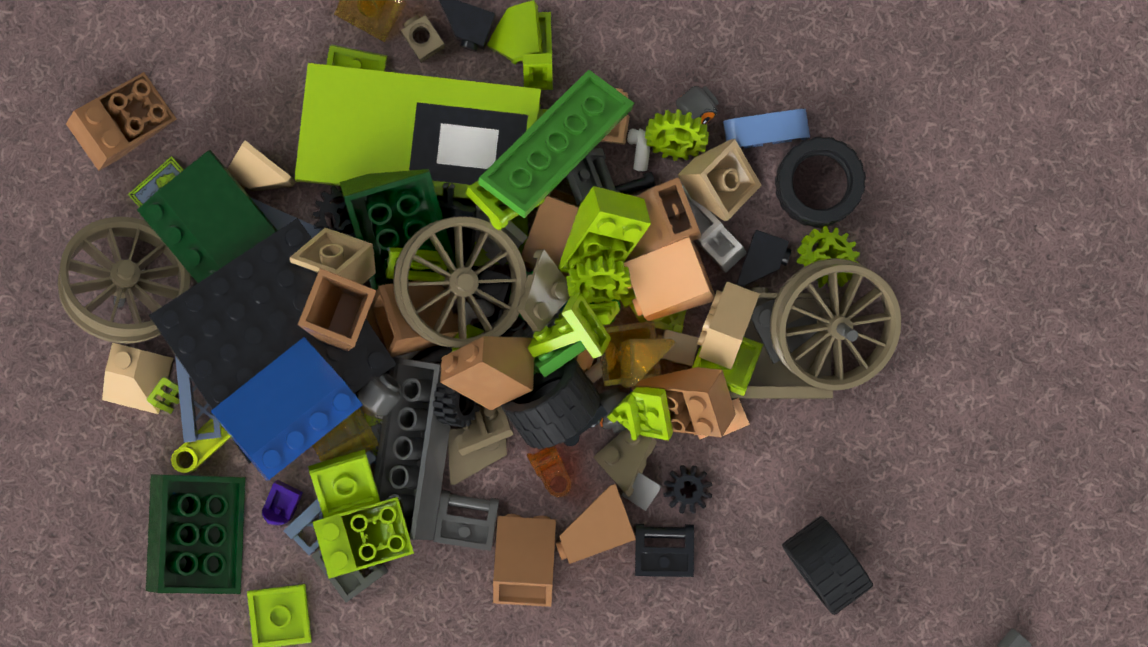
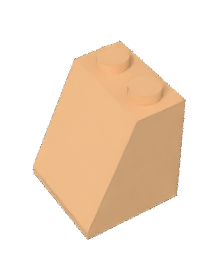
M689 237L624 263V266L629 268L631 287H628V289L633 288L636 298L632 300L638 316L643 315L647 321L711 303L714 300L715 293L699 251Z

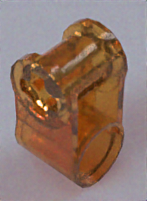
M555 446L543 448L534 454L530 452L526 454L537 476L541 478L551 496L563 498L570 493L572 482ZM551 455L550 458H548V459H546V460H544V461H542V462L539 463L540 460H542V459H544V458H546V457H548V456ZM558 476L565 478L567 481V487L561 493L554 492L550 486L552 479Z

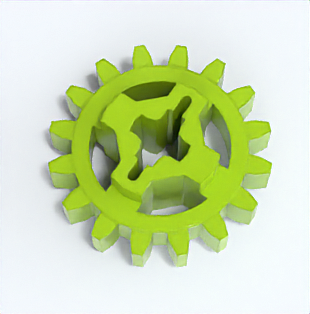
M677 109L676 113L665 110L664 116L656 113L654 119L648 120L645 132L646 145L653 146V153L662 152V158L670 155L674 161H677L680 157L687 161L689 160V155L697 157L699 156V151L705 152L709 132H707L708 126L707 124H701L702 118L700 117L691 118V112L682 115L679 109Z
M823 226L820 231L816 228L813 229L809 235L802 239V244L797 249L801 256L796 261L798 264H804V267L820 260L832 258L854 261L860 256V252L852 250L856 242H847L848 233L840 236L838 235L837 227L832 232H829L827 226ZM818 243L816 250L812 251L813 245ZM837 273L838 285L843 287L848 280H851L853 273ZM828 275L817 279L818 288H822L826 283H828L829 287Z
M599 256L597 261H592V259L588 258L585 264L578 262L576 264L577 269H570V276H566L569 296L581 293L588 304L592 302H611L613 299L621 300V294H628V287H631L629 268L624 267L623 261L615 263L613 257L606 261H603V257Z

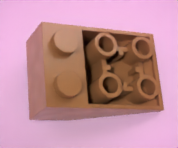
M143 72L74 110L66 125L97 170L100 171L125 156L177 119Z
M679 177L652 187L635 196L645 200L651 225L625 262L688 237L692 241L702 238Z
M695 367L632 381L630 384L632 391L636 387L665 389L673 432L722 437L736 415L723 370Z

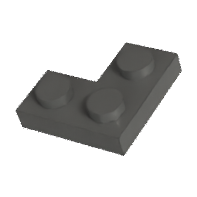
M774 299L754 308L751 316V321L773 364L780 361L773 347L770 334V319L775 302ZM806 315L787 324L786 328L816 324L817 319ZM817 332L787 336L790 352L792 353Z

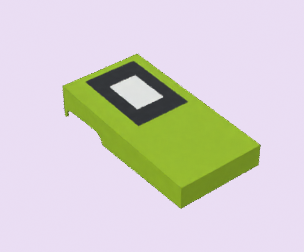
M308 63L294 179L296 182L341 186L340 182L371 173L429 169L436 196H442V185L444 183H450V185L453 183L455 185L454 198L471 200L466 195L468 187L479 181V177L548 109H540L541 89Z

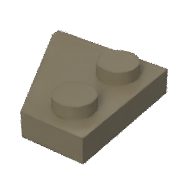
M544 249L537 250L533 258L537 259L533 274L527 276L525 292L521 296L517 309L531 329L538 332L547 325L570 298L566 278Z
M480 404L477 405L480 407V410L475 412L476 419L471 420V425L463 427L462 442H458V450L462 456L514 435L509 418L501 406L489 410Z
M450 429L448 439L450 485H456L506 456V438L462 456L458 450V442H462L464 429Z
M627 429L617 435L593 458L622 491L630 497L634 491L632 485L638 473L642 474L646 466L647 457L652 453L657 441L655 438L642 436L641 434L634 441L631 438L630 431Z

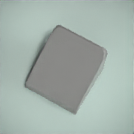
M638 473L632 485L634 489L632 495L628 497L623 492L621 496L646 511L662 486L645 475Z

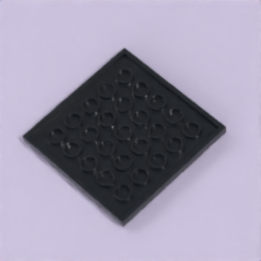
M298 218L149 315L211 409H214L303 337L309 341L343 379L353 393L367 385L372 377H379L397 365L366 319L355 347L348 352L318 340L297 325L318 274L290 262V257L312 239ZM236 444V446L238 447V449L240 450V452L242 453V455L244 456V458L246 459V461L248 462V464H250L251 461H250V460L248 459V457L244 454V452L240 449V447Z

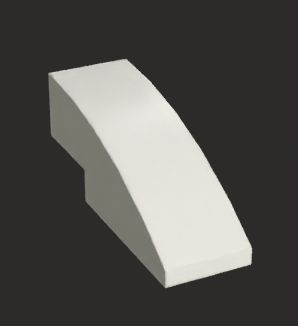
M682 185L702 237L695 241L726 273L747 253L744 247L709 210L693 200L684 185Z

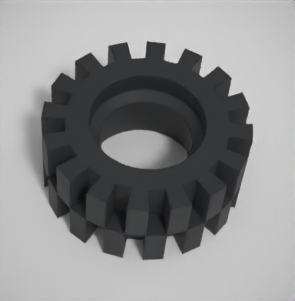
M438 382L436 387L439 390L438 392L434 391L433 395L437 397L436 401H433V406L437 407L434 410V415L438 416L437 420L442 424L459 427L471 425V420L476 419L475 412L480 410V407L477 406L478 403Z

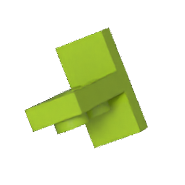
M538 12L542 54H523L524 87L553 90L551 12Z
M577 293L570 296L562 311L565 318L551 327L545 326L540 332L535 331L533 339L527 348L534 358L581 340L594 359L604 354L611 337L582 294Z

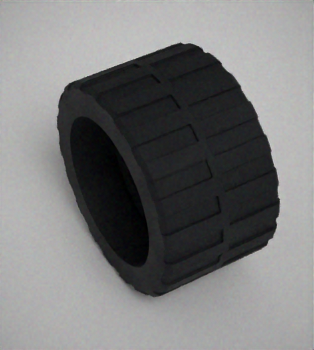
M818 136L809 140H803L797 146L795 145L783 158L775 178V193L782 209L793 220L795 219L802 225H809L815 228L832 226L834 223L845 219L859 205L866 187V174L863 170L861 159L859 160L856 155L857 153L843 141L835 140L832 137L824 138ZM816 155L830 157L837 161L845 171L847 177L845 195L838 204L831 208H810L803 204L795 194L793 188L794 172L797 166L809 157Z
M573 358L547 377H544L542 373H535L533 391L503 404L501 407L527 445L532 448L543 449L561 444L584 429L594 418L596 411H598L601 399L596 388L575 358Z
M819 516L782 543L784 551L832 615L839 613L873 587L871 579L860 562L823 516Z

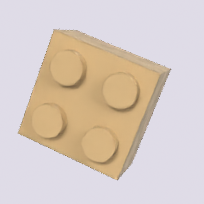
M726 282L723 292L717 290L697 345L702 346L699 354L700 358L732 369L759 298V293L730 282Z

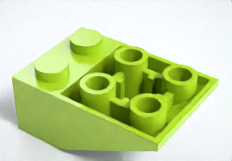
M593 186L579 206L558 269L561 272L569 273L570 269H577L576 264L578 262L585 264L588 258L592 259V261H597L599 256L603 257V261L613 257L615 263L619 261L624 263L651 225L645 200Z
M398 497L313 521L329 579L414 554Z

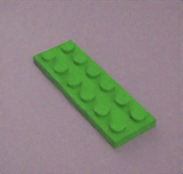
M588 70L479 177L478 184L525 218L633 109L634 102Z

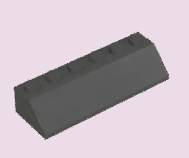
M393 357L397 365L389 370V375L399 382L401 386L399 389L401 399L382 419L374 481L380 502L398 497L410 539L434 540L450 425L442 424L437 420L438 416L434 415V410L437 407L433 406V401H436L437 397L433 395L434 391L438 392L439 390L436 385L440 382L441 363Z

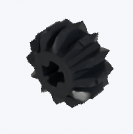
M681 465V477L673 470L669 473L676 480L675 483L664 481V485L673 487V491H667L663 495L664 497L675 496V499L669 503L671 508L675 507L678 502H681L679 513L683 514L686 504H689L691 514H695L696 508L694 503L697 502L703 509L706 507V504L700 499L701 496L712 498L711 493L703 492V488L711 487L712 482L701 483V480L707 475L705 471L701 472L698 477H695L697 466L693 465L690 469V475H687L686 467ZM685 481H691L690 485L694 484L696 487L690 498H685L686 494L681 495L680 489L684 487Z

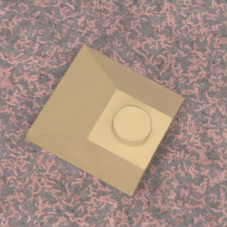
M730 139L695 157L678 174L690 197L723 221H728L762 186L736 139Z
M247 141L242 143L227 169L243 189L247 187L251 191L293 187L296 183L290 175Z
M328 228L320 231L290 257L291 263L318 273L321 268L361 285L376 273L372 243Z
M112 342L105 369L102 400L159 414L160 409L154 407L146 400L162 377L169 378L174 358ZM159 395L156 397V399L163 401V397Z

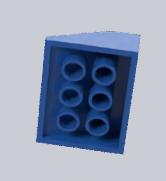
M303 337L212 409L211 413L265 480L268 481L363 404L309 341Z

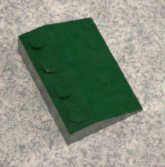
M208 150L175 176L137 209L197 283L278 231L211 150Z
M429 169L371 173L340 182L356 238L373 244L376 273L369 278L372 289L376 291L381 285L393 284V279L386 278L385 275L386 268L388 267L389 247L403 248L408 240L421 228L443 219ZM445 228L435 233L456 268V261ZM429 238L418 249L436 251ZM409 269L412 271L434 272L431 269Z
M151 474L146 591L154 593L241 594L246 477Z

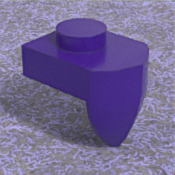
M276 480L262 509V516L267 524L283 525L292 520L303 492L280 480Z

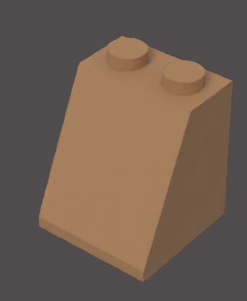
M554 188L545 197L544 203L539 206L521 253L526 267L534 270L537 259L533 258L537 250L543 249L555 265L559 266L579 209L573 195ZM561 272L565 278L570 276L569 273Z
M320 268L297 325L318 340L348 352L355 347L376 290Z
M412 281V282H408V283L428 282V281ZM393 284L379 286L371 303V308L384 346L391 357L437 346V344L421 337L407 324L396 303ZM442 285L408 286L410 298L415 309L445 290ZM450 293L418 313L420 318L430 328H434ZM451 309L439 333L454 338L459 333L458 315L456 313L453 314Z
M483 336L442 357L440 383L489 410H493L533 391L534 358L527 349L532 338Z
M616 484L609 485L559 535L561 541L556 542V546L561 560L567 558L569 564L636 540Z
M516 514L498 516L493 603L551 607L556 519H550L547 516L522 518Z

